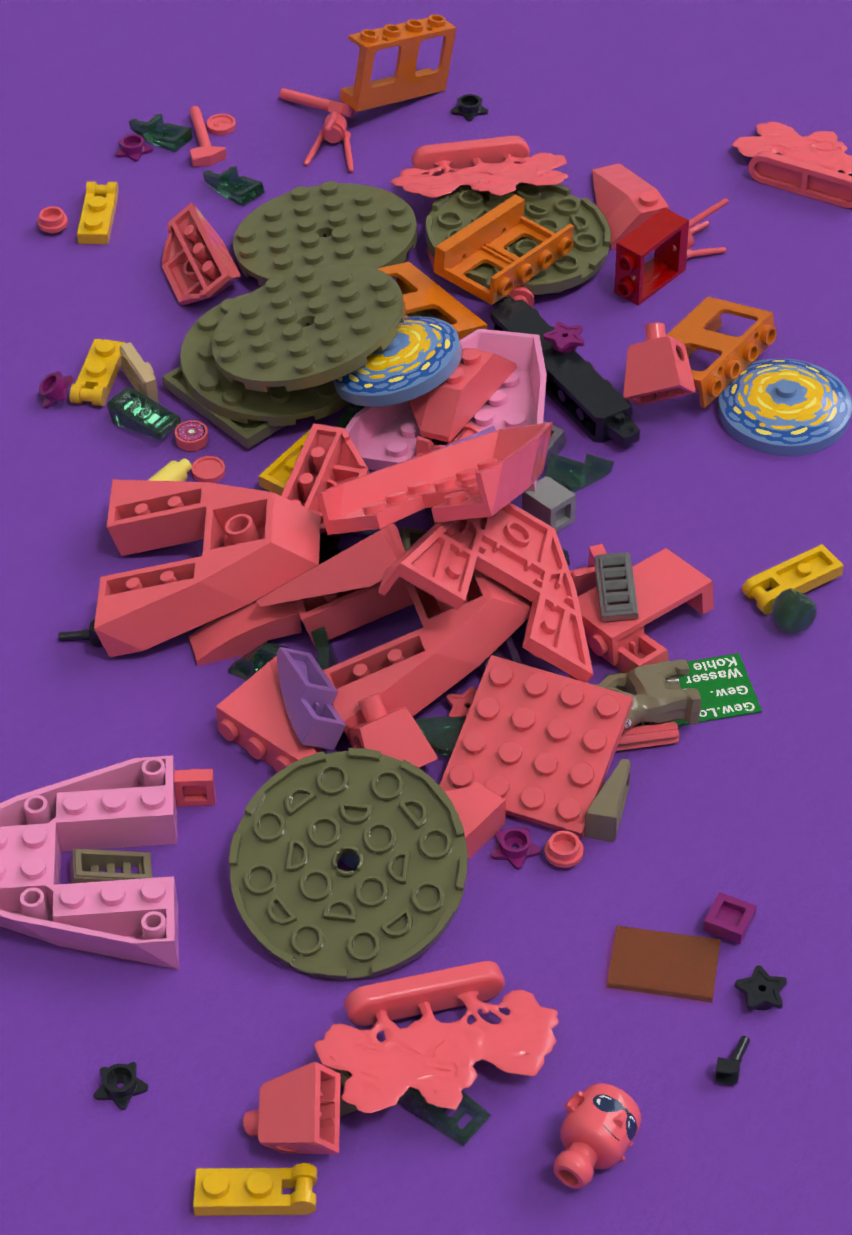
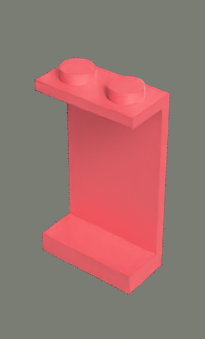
M667 548L632 566L638 619L602 622L597 586L578 597L587 645L597 656H602L615 666L619 663L618 640L685 602L702 615L714 609L713 581ZM629 602L611 603L608 605L627 604Z

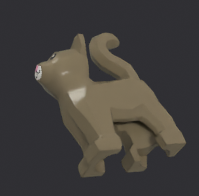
M686 659L643 665L632 669L628 673L609 675L601 683L592 684L633 696L634 703L624 727L626 730L641 722L660 724L677 719H684L689 724H699L701 712V696L699 691L695 688L681 690L679 677H686V674H689L690 668Z

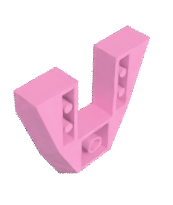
M173 755L133 758L17 795L0 803V926L61 947L179 970L178 901L174 876L60 884L61 852H71L73 848L100 850L178 844Z

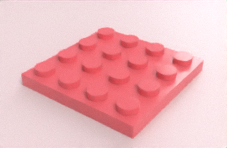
M491 655L439 786L444 791L470 787L477 781L506 800V815L557 831H570L579 838H584L586 811L603 787L634 703L633 696Z

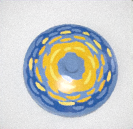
M422 316L405 317L404 322L399 323L397 326V336L384 351L377 349L367 356L368 363L333 380L335 390L345 401L367 407L389 406L422 396L442 384L458 367L462 357V346L457 331L453 326L441 319Z
M766 359L751 363L738 378L721 392L718 400L720 421L725 430L734 439L756 451L779 456L807 455L833 445L846 432L852 411L850 394L845 385L835 375L817 365L795 359Z

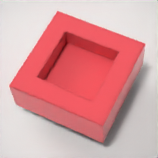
M213 769L175 770L174 786L177 806H207L216 804Z

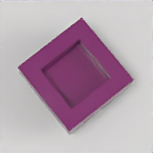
M719 892L704 920L703 931L741 945L756 915L757 906Z

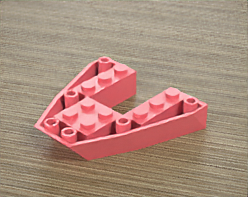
M112 479L107 529L121 556L198 540H204L203 554L200 557L100 577L94 630L109 658L144 651L242 608L318 566L321 515L274 492L210 482Z
M474 568L466 601L459 610L438 601L431 594L403 578L398 579L385 596L378 592L381 585L380 581L370 587L295 600V604L314 646L414 604L423 627L323 670L338 691L333 705L346 724L344 732L352 746L349 729L366 722L358 703L359 700L379 693L387 712L396 708L406 707L411 715L415 716L480 666L529 618L532 601L513 593L508 587L490 577L482 575Z

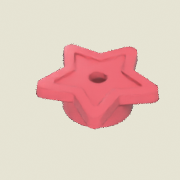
M475 687L468 688L463 694H448L446 696V701L452 707L448 717L450 721L456 720L458 723L464 724L470 709L465 706H471L476 694Z

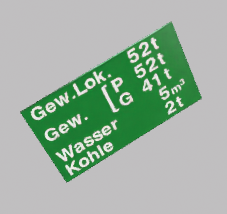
M739 653L687 661L690 668L689 674H686V677H679L681 690L687 688L698 689L701 696L699 723L762 712ZM684 719L672 720L678 726L689 725ZM641 722L635 726L648 725L652 723Z

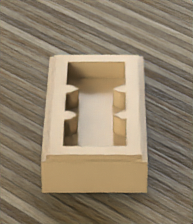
M131 342L120 345L122 371L146 406L158 405L157 383L151 364L148 361H143Z

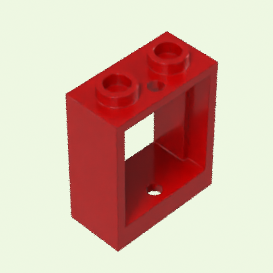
M663 208L616 243L614 293L639 306L686 270L689 220ZM654 250V258L644 264V257Z

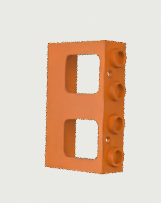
M433 14L428 18L410 19L405 23L387 24L382 28L364 29L359 33L348 35V39L359 46L360 49L355 83L353 86L341 88L339 99L359 112L445 91L457 27L446 21L445 17ZM443 36L438 68L436 70L426 68L416 71L421 42L426 39ZM399 46L395 75L371 81L376 52Z
M515 194L435 246L433 272L493 305L503 297L508 296L517 287L527 283L541 271L549 268L551 264L568 255L574 244L572 239L574 225L569 224L557 233L546 229L523 216L525 199ZM521 237H528L539 243L538 246L521 257L505 249ZM483 263H488L501 270L491 277L490 290L465 275Z
M410 262L377 268L391 277H396V282L403 293L406 314L428 309L453 326L457 331L459 340L477 329L487 328V324Z
M706 297L666 336H671L684 343L688 357L697 349L721 355L704 371L691 369L695 389L699 391L701 408H706L776 340L777 330L774 325L773 312L713 297ZM724 313L756 320L743 335L738 337L716 332L722 326L721 314Z

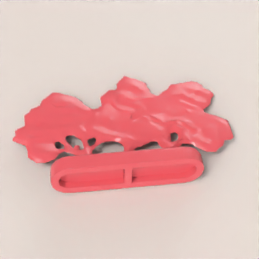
M771 121L756 125L757 133L761 136L739 137L732 144V146L738 148V151L743 156L753 157L749 162L748 170L755 181L843 208H852V176L848 175L852 174V155L844 153L848 148L843 142L837 141L838 137L834 131H817L809 136H800L795 132L794 128Z
M520 136L432 144L416 149L411 159L413 168H406L400 171V177L394 178L390 182L396 187H403L406 192L421 194L432 199L450 194L461 185L471 186L472 190L479 192L489 191L491 194L501 197L515 191V187L519 183L536 186L562 183L568 175L552 169L566 164L567 161L563 155L545 152L529 157V146L524 138Z
M482 961L356 988L347 995L343 1003L348 1019L354 1025L374 1026L371 1030H359L346 1024H333L325 1032L324 1040L316 1041L314 1046L322 1065L351 1072L352 1076L346 1080L344 1093L341 1097L345 1102L355 1105L359 1111L374 1113L390 1106H395L399 1098L404 1095L409 1087L418 1089L429 1104L456 1110L463 1098L462 1089L470 1087L477 1078L473 1065L479 1060L483 1059L507 1073L535 1076L544 1064V1056L552 1051L553 1045L557 1042L551 1029L559 1023L557 1018L558 1011L541 1007L532 993L522 989L513 990L506 994L499 1005L483 1002L496 997L503 990L505 981L500 967L495 962ZM466 1005L467 1007L465 1015L460 1020L451 1023H442L436 1020L433 1014L436 1011ZM506 1007L510 1010V1014L505 1015L498 1008ZM481 1009L483 1014L491 1011L501 1019V1022L499 1024L486 1022L477 1011ZM423 1015L420 1020L413 1022L407 1028H399L392 1022L393 1020ZM470 1015H473L476 1021L470 1025L467 1023ZM384 1030L386 1040L380 1042L377 1039V1033Z

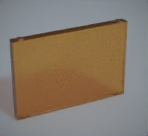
M616 926L607 988L713 1002L720 939Z

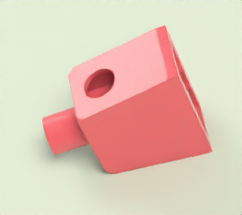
M655 322L645 325L646 341L632 344L627 349L624 399L641 406L696 393L684 343L671 336H666L664 323Z
M379 693L358 701L366 722L349 729L352 748L381 751L383 755L400 761L404 759L418 768L438 759L406 707L396 708L387 712Z
M312 1062L263 1083L259 1090V1109L247 1111L244 1114L243 1126L246 1133L251 1137L258 1136L261 1145L283 1154L339 1153L341 1074L318 1062Z

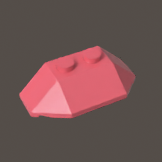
M192 202L168 222L167 231L169 234L165 242L161 266L181 305L184 306L218 296L241 277L223 240Z
M475 348L462 349L461 361L448 379L430 392L409 400L421 436L450 443L516 370V363L495 353L480 351Z
M313 423L281 495L321 515L320 534L327 531L316 494L340 483L369 474L368 467L345 428Z

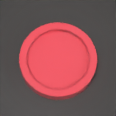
M216 114L207 120V130L214 135H227L236 128L235 118L229 114Z
M215 456L201 457L192 464V476L198 482H218L224 477L226 472L223 460Z

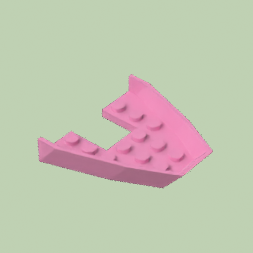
M477 329L461 339L462 349L475 348L480 351L495 353L515 362L517 367L467 424H473L482 431L492 426L499 430L543 423L547 374L540 336L537 334ZM409 401L381 407L365 406L354 415L345 428L370 470H380L414 458L418 436L432 441L431 438L421 436ZM536 481L530 486L528 490L535 491Z

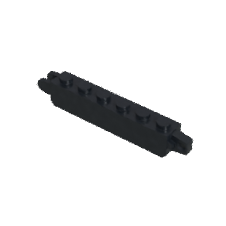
M509 295L492 305L494 310L491 312V320L494 322V330L537 334L540 336L547 374L545 393L593 442L605 443L613 440L621 447H626L631 443L639 441L640 430L631 419L633 409L630 402L624 399L608 380L600 376L594 370L592 364L585 361L576 350L569 353H561L554 350L552 342L543 339L544 333L554 330V327L550 326L536 309H532L523 299L515 301Z

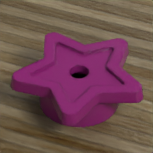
M129 134L118 141L121 148L115 152V155L118 158L129 157L134 162H137L141 155L151 153L153 147L146 145L144 137L141 135Z
M557 321L554 330L544 333L543 339L552 342L554 350L561 353H569L576 350L578 346H584V340L579 336L583 331V327L581 325L567 326Z
M60 371L47 375L39 387L40 394L45 397L42 407L47 409L55 401H65L66 390L74 378L71 375L63 377Z
M510 828L504 832H496L499 846L491 853V856L494 860H508L519 870L522 868L526 858L540 855L541 848L531 842L528 828ZM513 846L519 847L518 849H512Z

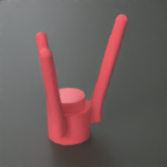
M332 111L325 118L323 128L304 161L305 166L310 164L324 140L329 143H337L342 140L344 142L348 171L350 173L354 171L350 145L351 133L346 130L347 121L345 117Z
M724 198L689 220L686 259L726 252L725 247L690 250V247L694 246L692 235L708 227L710 223L704 221L698 225L696 224L728 204L729 200L727 198Z

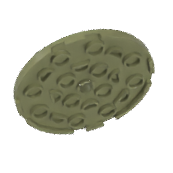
M327 181L322 185L311 187L298 186L293 188L291 192L260 205L245 217L234 234V256L240 271L247 278L252 276L257 279L260 286H264L273 277H284L295 273L304 266L320 267L336 264H353L377 269L396 265L406 260V253L409 249L415 248L418 238L416 216L409 204L402 198L381 188L361 184L337 183L336 181Z
M519 183L516 185L515 191L501 197L493 195L489 191L479 192L472 190L471 186L461 185L449 195L438 197L432 204L430 214L426 217L425 239L428 249L434 258L435 246L515 194L525 199L523 216L546 229L557 233L569 224L574 225L572 238L574 244L570 253L532 277L527 283L521 285L531 291L533 295L561 293L587 281L605 264L610 248L611 232L603 213L588 198H577L570 194V188L561 184L536 186ZM522 237L505 249L521 257L538 246L539 243L528 237ZM483 263L465 276L490 290L491 277L501 270L488 263Z
M336 264L320 267L304 266L295 273L269 279L264 286L253 291L232 307L222 318L214 332L212 353L221 374L232 383L235 381L244 383L246 389L268 392L270 387L285 386L287 391L306 389L343 377L367 364L366 357L375 350L384 351L397 336L396 328L399 323L405 320L406 305L397 282L391 276L378 269L353 264Z
M250 293L226 299L221 304L207 311L192 325L183 340L180 359L182 375L187 382L188 390L204 407L227 419L248 424L249 420L268 421V426L296 425L297 419L314 416L316 420L324 418L350 404L338 395L332 381L301 390L287 391L285 386L270 387L268 392L246 389L244 383L239 381L232 383L221 374L212 353L214 332L228 311Z
M348 748V751L325 754L323 751L288 765L265 782L254 794L244 809L245 814L239 823L237 831L233 834L229 854L231 890L237 909L246 927L258 943L274 958L299 972L314 977L344 981L362 980L387 974L409 964L426 952L443 935L457 913L465 892L468 876V851L464 829L453 803L444 790L420 768L404 759L400 761L383 755L381 751L363 748ZM345 854H354L360 859L356 871H343L338 868L339 859Z

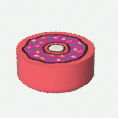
M196 420L182 422L175 429L176 445L185 451H197L204 448L209 441L207 426Z

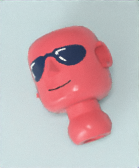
M606 1083L592 1084L582 1092H576L565 1105L564 1109L568 1113L563 1119L560 1129V1139L565 1151H562L555 1158L554 1173L563 1184L571 1188L580 1189L589 1184L593 1178L594 1169H609L618 1162L625 1161L626 1157L624 1155L628 1148L633 1145V1140L639 1132L642 1115L637 1103L625 1091L614 1085Z

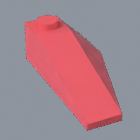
M620 163L592 169L596 206L603 213L609 224L611 250L616 249L618 241L663 208L669 210V205L655 187Z
M395 523L386 526L256 600L259 607L370 587L380 581L382 582L385 570L405 552L398 528Z

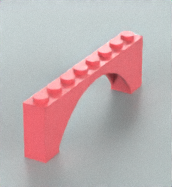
M277 656L216 706L217 727L220 734L226 740L234 741L245 748L255 759H262L274 767L277 772L304 757L317 753L312 746L302 745L293 730L281 693ZM477 781L470 787L444 791L453 803L461 820L467 844L468 860L506 823V800Z

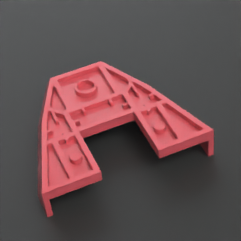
M553 422L499 429L428 452L319 492L316 495L327 535L381 529L424 508H431L435 523L493 516L529 489L542 474Z
M511 502L490 517L446 521L435 524L385 570L378 591L380 594L385 596L397 579L401 577L431 594L438 601L459 610L466 601L474 568L477 569L482 575L494 579L508 587L513 593L532 601L522 648L528 650L535 657L542 658L568 673V678L587 683L594 675L576 587L556 530Z

